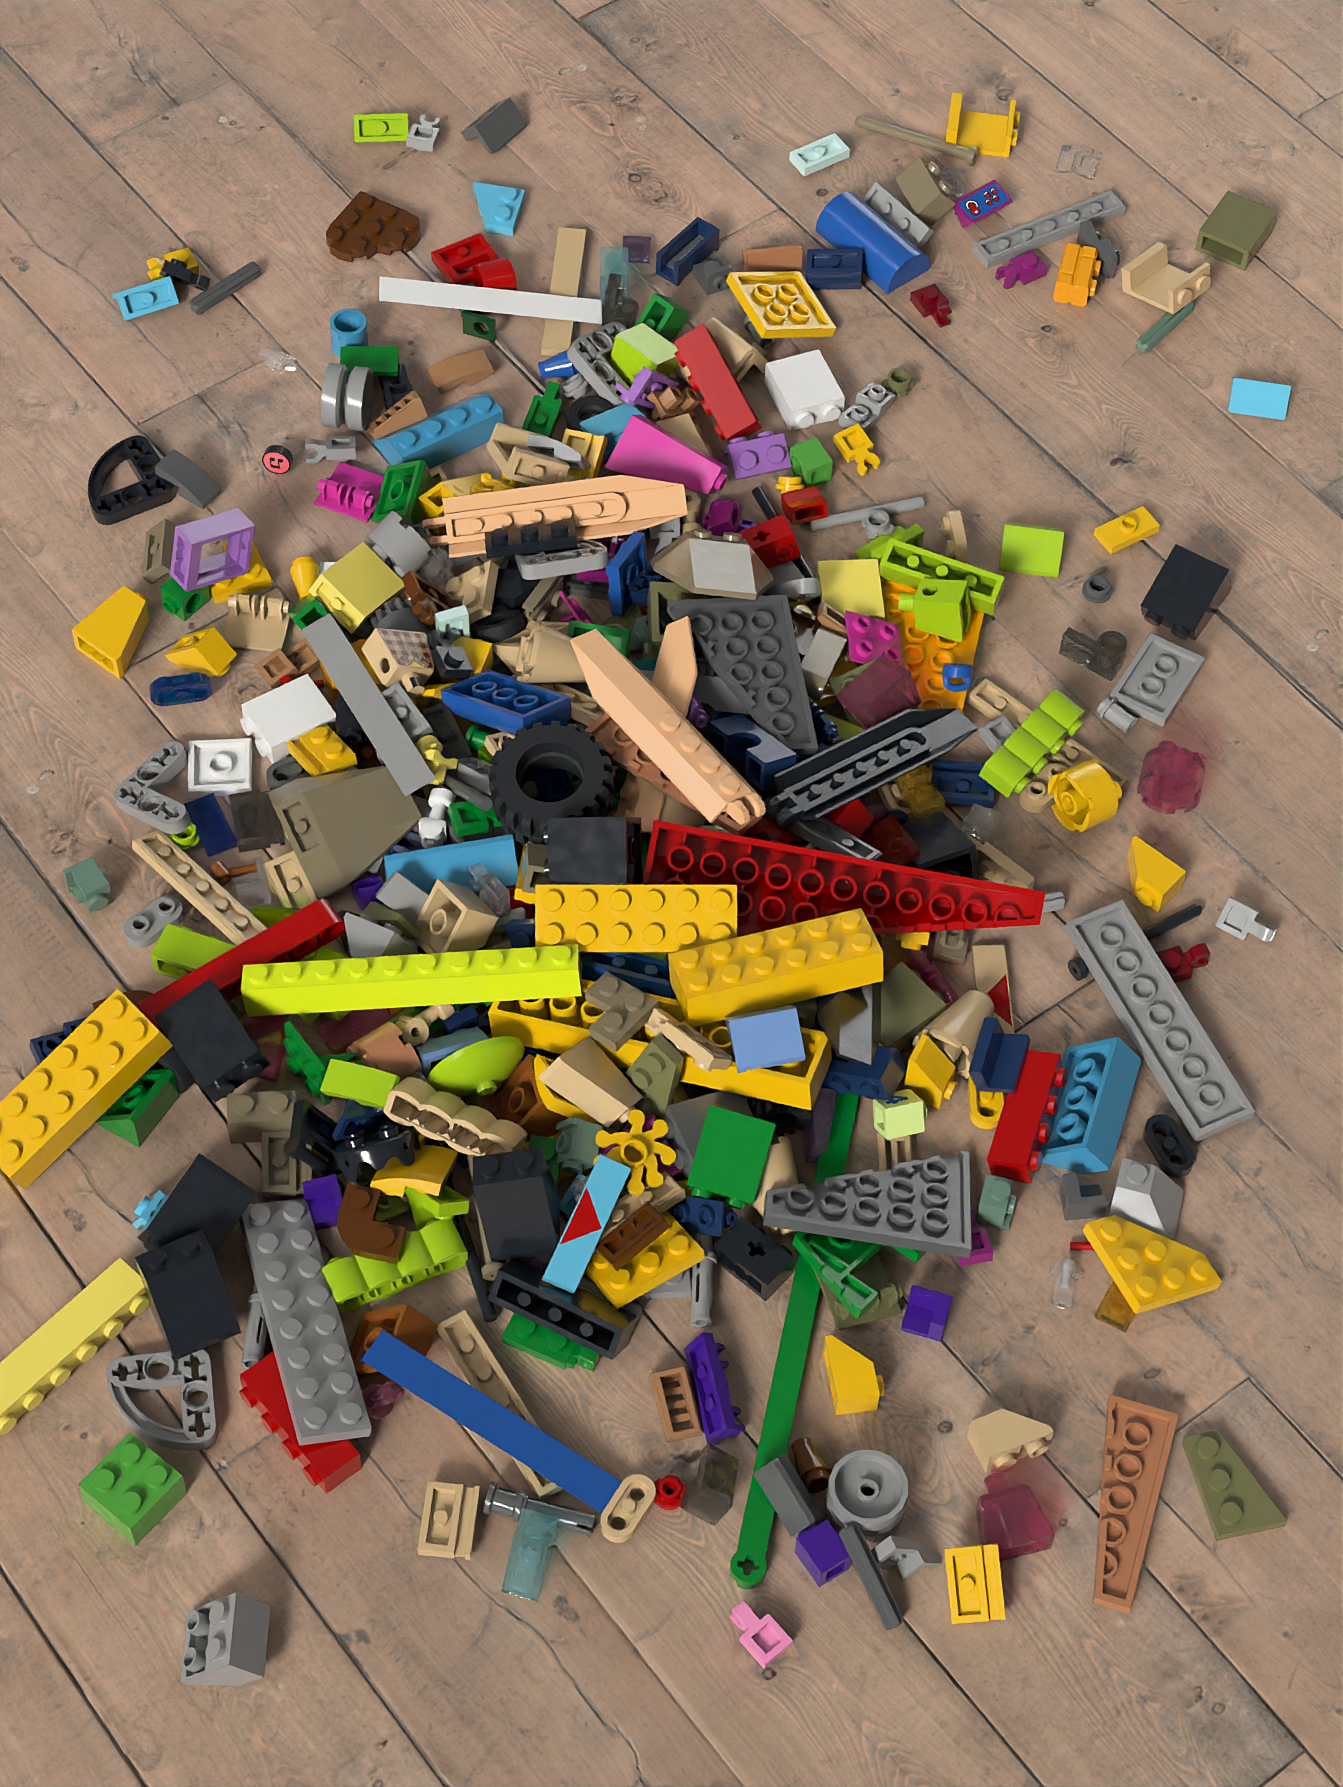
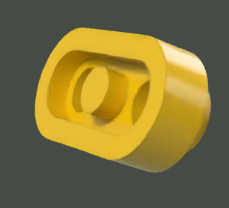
M969 1076L968 1102L970 1120L981 1129H993L997 1127L1004 1105L1003 1092L977 1091L971 1076ZM981 1113H989L991 1117H985Z

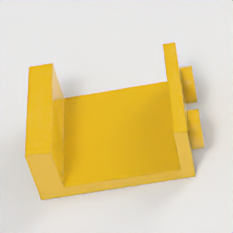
M952 93L945 142L970 149L971 146L978 147L979 154L1009 157L1010 146L1016 147L1018 130H1013V128H1018L1020 112L1015 111L1016 100L1011 99L1009 115L1006 116L961 110L963 94Z

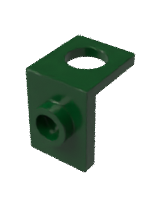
M461 310L463 334L495 342V319L479 315L481 311ZM481 322L485 324L489 331H480L475 326V323Z

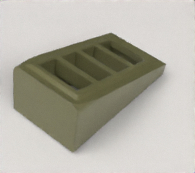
M371 901L362 912L379 922L378 925L382 927L385 923L395 926L403 932L401 937L409 940H418L422 935L421 931L402 914L377 902Z

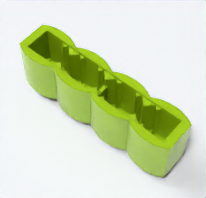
M1055 688L987 760L979 776L1007 798L1014 792L1020 795L1031 781L1028 777L1032 773L1038 775L1049 762L1046 758L1050 754L1056 756L1067 742L1064 738L1068 734L1073 737L1084 724L1080 719L1085 710Z
M436 1218L427 1222L421 1230L406 1231L407 1234L398 1265L357 1255L348 1257L338 1256L331 1259L322 1268V1272L335 1298L339 1314L357 1310L371 1301L385 1299L405 1288L418 1286L435 1276L448 1274L465 1266V1262L468 1260V1252L453 1220Z

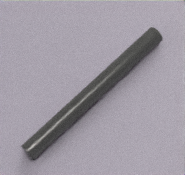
M447 774L445 775L444 784H440L485 811L490 810L493 806L490 798Z

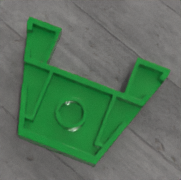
M800 1231L795 1234L792 1245L856 1319H859L876 1303L879 1293L853 1275L884 1245ZM891 1246L915 1263L927 1253L925 1251Z

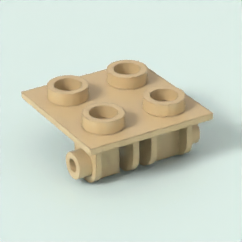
M237 592L235 595H229L228 607H230L223 638L230 647L273 652L280 648L282 651L290 621L288 612L292 610L293 603L285 601L283 597L280 599L268 597L267 600V596L263 595L261 600H258V595L255 594L252 599H250V595H241Z

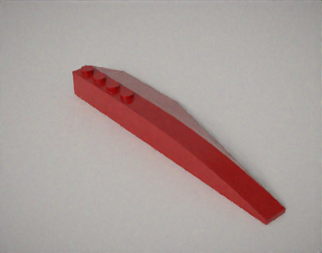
M657 820L653 822L642 885H737V937L862 908L875 935L1040 925L1046 893Z

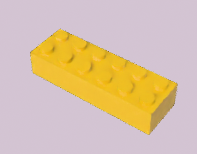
M535 885V947L578 944L579 953H674L737 938V885Z
M862 908L668 954L670 984L686 1022L690 1027L725 1020V1017L774 1008L883 981V950Z
M118 988L0 1102V1169L25 1190L173 1046L169 1039Z

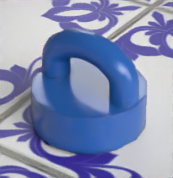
M944 664L942 668L944 687L953 692L967 690L972 684L973 666L971 664ZM950 677L964 678V683L952 684Z

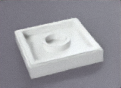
M251 738L188 741L189 798L252 795Z

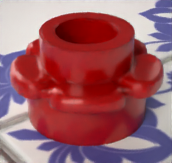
M666 1475L664 1479L659 1478L654 1482L656 1488L654 1502L659 1507L665 1510H674L683 1504V1499L687 1497L688 1489L685 1483L680 1482L679 1477ZM668 1489L673 1490V1493L667 1494L666 1491Z

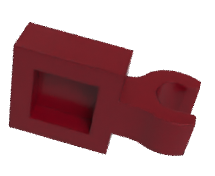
M936 284L910 293L911 303L924 318L931 315L940 328L951 324L947 317L948 314L952 313L949 300Z
M1200 943L1191 947L1185 953H1183L1179 945L1156 952L1174 983L1190 979L1193 968L1208 965L1206 957L1210 956V951L1206 943Z

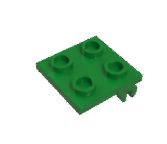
M288 1021L284 1024L286 1038L283 1039V1044L288 1051V1056L285 1057L287 1065L294 1074L299 1073L303 1077V1083L312 1098L318 1097L322 1104L326 1106L330 1104V1096L321 1092L320 1088L330 1059L351 1062L356 1059V1053L316 1056L295 1027ZM358 1060L355 1064L362 1065V1061Z

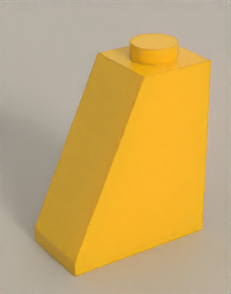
M122 586L72 628L76 649L118 679L125 675L149 622L148 604L144 596L139 592L131 591L126 586Z

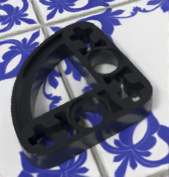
M136 435L120 441L108 449L94 465L88 480V497L92 514L99 524L112 525L167 504L175 498L174 484L155 474V471L153 473L142 471L147 466L155 467L161 461L146 437ZM136 449L143 452L142 457H139ZM127 460L140 482L102 496L104 483L110 473L119 464ZM133 496L142 498L138 503L127 502L128 498Z

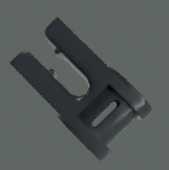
M404 364L398 365L397 384L391 383V376H379L386 411L414 390L412 384H410Z

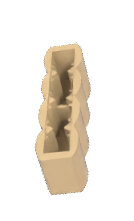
M413 1077L405 1078L390 1090L383 1111L394 1122L405 1126H414L421 1134L428 1138L445 1140L450 1147L463 1154L483 1156L519 1151L523 1149L527 1137L526 1131L516 1123L508 1120H497L489 1111L478 1106H466L457 1096L443 1091L436 1092L427 1082Z

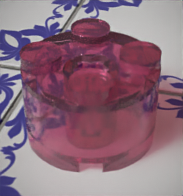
M1161 741L1158 747L1149 750L1144 756L1137 786V793H1140L1143 797L1142 802L1150 809L1164 814H1174L1175 810L1185 809L1184 813L1195 809L1200 801L1205 777L1204 755L1176 746L1171 741Z

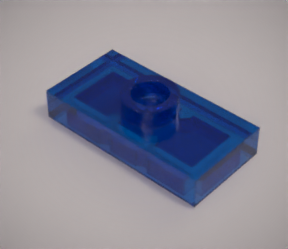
M214 793L184 803L191 820L190 822L196 827L197 835L207 857L238 847L237 839Z

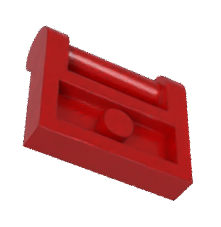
M481 233L431 252L432 261L448 281V284L467 285L474 282L472 270L458 275V272L473 267L480 262L500 259Z

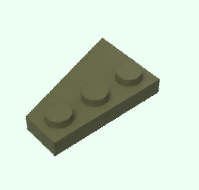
M661 1034L651 1041L624 1073V1076L643 1096L634 1106L635 1109L642 1111L645 1118L655 1114L658 1120L667 1106L674 1104L672 1095L674 1088L678 1086L684 1057Z
M1219 1430L1183 1438L1182 1445L1216 1541L1285 1526L1287 1519Z

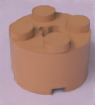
M392 1022L384 1023L346 1048L347 1053H356V1059L353 1060V1063L361 1060L363 1066L397 1075L400 1077L399 1083L407 1077L422 1079L420 1075L423 1074V1068L410 1042L404 1044L398 1038L403 1033Z

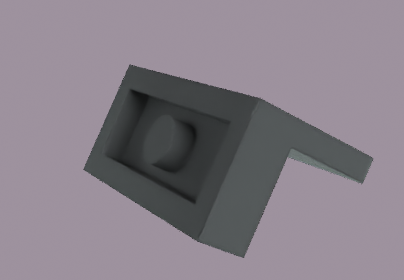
M509 97L495 103L461 131V134L466 141L479 137L489 154H492L526 127L527 124Z
M786 1454L772 1460L753 1473L791 1537L824 1517Z

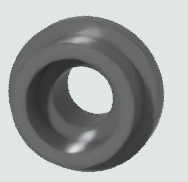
M1093 575L1084 582L1082 594L1090 602L1104 603L1111 598L1112 586L1106 577Z

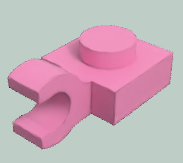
M743 1600L731 1610L733 1612L730 1615L731 1620L738 1628L745 1631L740 1636L739 1641L764 1669L792 1646L793 1640L769 1613L762 1619H759Z

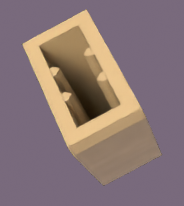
M590 1036L560 1055L538 1076L544 1084L607 1128L618 1120L621 1124L628 1121V1114L631 1110H636L634 1106L643 1098Z

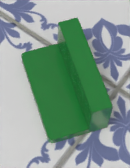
M398 346L341 347L340 364L347 366L349 375L355 366L372 368L373 376H397L399 349Z

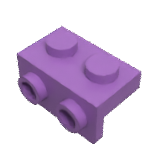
M767 431L758 434L757 439L748 441L746 437H738L730 440V444L723 450L724 456H728L734 481L788 470L792 467L784 433L775 435L774 431Z

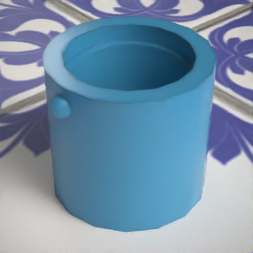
M343 309L332 315L330 319L332 350L335 355L340 358L341 347L368 346L367 319L363 313L354 309Z

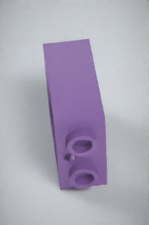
M237 508L175 526L170 575L185 592H189L247 574L249 572L250 559L252 558L251 550L255 525ZM228 537L227 552L200 559L203 544Z

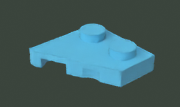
M473 182V194L476 196L478 209L483 217L486 232L513 236L525 200V190Z

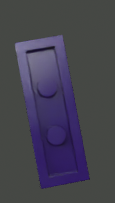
M702 1332L684 1348L707 1445H719L728 1436L737 1437L746 1428L745 1425H737L734 1418L741 1413V1409L731 1406L729 1386L724 1374V1369L729 1366V1361H721L718 1356L725 1350V1346L721 1343H715L713 1333Z

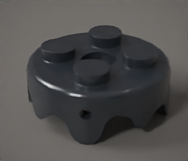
M388 1120L378 1125L379 1128L365 1132V1129H358L345 1134L346 1140L338 1144L333 1150L338 1172L344 1173L349 1182H355L360 1178L362 1162L371 1164L376 1170L383 1169L387 1161L392 1157H396L403 1166L412 1165L415 1161L414 1148L415 1151L422 1149L415 1127L401 1125L393 1120Z

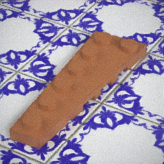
M607 712L585 729L595 736V742L598 741L603 744L607 756L610 757L612 762L704 817ZM722 812L713 823L733 835L742 836L762 819V816L755 817L749 812V822L741 825L727 812Z
M1110 1394L1107 1403L1093 1603L1129 1614L1179 1414Z

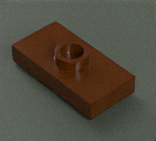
M647 1202L599 1241L595 1248L618 1271L671 1226Z

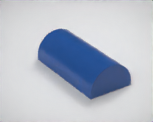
M844 192L834 197L824 207L818 217L816 232L836 249H863V273L887 294L930 269L929 257L853 192Z
M485 670L440 690L443 704L450 713L516 736L515 732L523 727L529 730L533 728L532 724L542 722L543 726L551 725V721H561V725L567 727L571 715L570 696L531 683L520 682L516 678L491 670Z

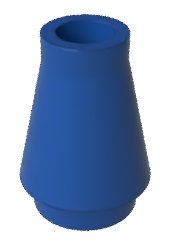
M567 350L545 361L538 362L541 379L567 378L580 373L569 360Z

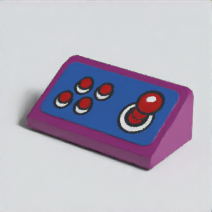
M992 180L955 200L956 204L953 206V209L962 228L1009 205L1013 200L995 180Z

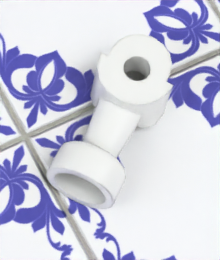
M434 788L431 790L428 800L432 808L428 818H421L418 822L419 837H421V844L425 849L442 846L444 841H447L444 817L445 812L448 811L449 804L455 801V795L447 789Z

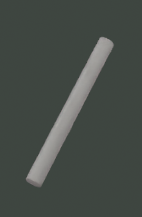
M920 496L830 515L826 518L809 521V527L811 531L859 522L868 513L875 510L884 511L888 515L924 508V500Z

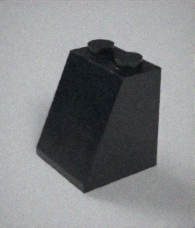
M1175 544L1140 605L1144 619L1154 626L1162 624L1170 628L1171 633L1181 639L1186 640L1189 637L1196 641L1231 590L1230 570Z
M942 811L884 830L887 857L891 864L979 880L976 845Z
M641 817L548 818V825L544 826L543 838L545 845H548V858L544 861L545 878H549V885L642 883Z
M211 978L154 1016L158 1025L201 1089L215 1103L222 1098H226L228 1094L233 1093L236 1088L249 1079L259 1076L265 1068L271 1065L237 1006Z
M542 1147L473 1157V1190L491 1261L554 1253L560 1241L559 1192Z
M199 1153L178 1173L137 1238L144 1242V1247L150 1251L202 1230L213 1254H215L257 1192Z
M202 1230L135 1257L152 1314L174 1360L241 1333L213 1251Z

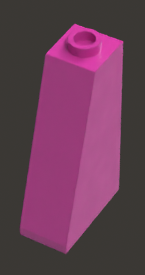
M642 415L631 416L605 466L609 470L645 479L683 484L686 489L706 494L716 493L717 490L721 491L728 480L726 473L729 469L727 465Z

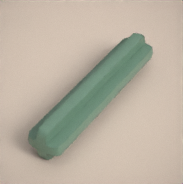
M1191 301L1175 314L1165 313L1137 339L1136 349L1141 350L1142 353H1148L1193 311L1194 301Z

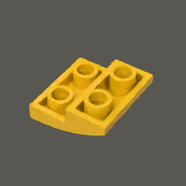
M421 1145V1150L415 1151L414 1148L415 1161L410 1166H403L396 1157H392L387 1161L383 1169L377 1170L370 1183V1188L379 1189L386 1195H396L399 1197L404 1196L408 1187L416 1189L423 1194L439 1196L456 1163L458 1151L433 1145Z

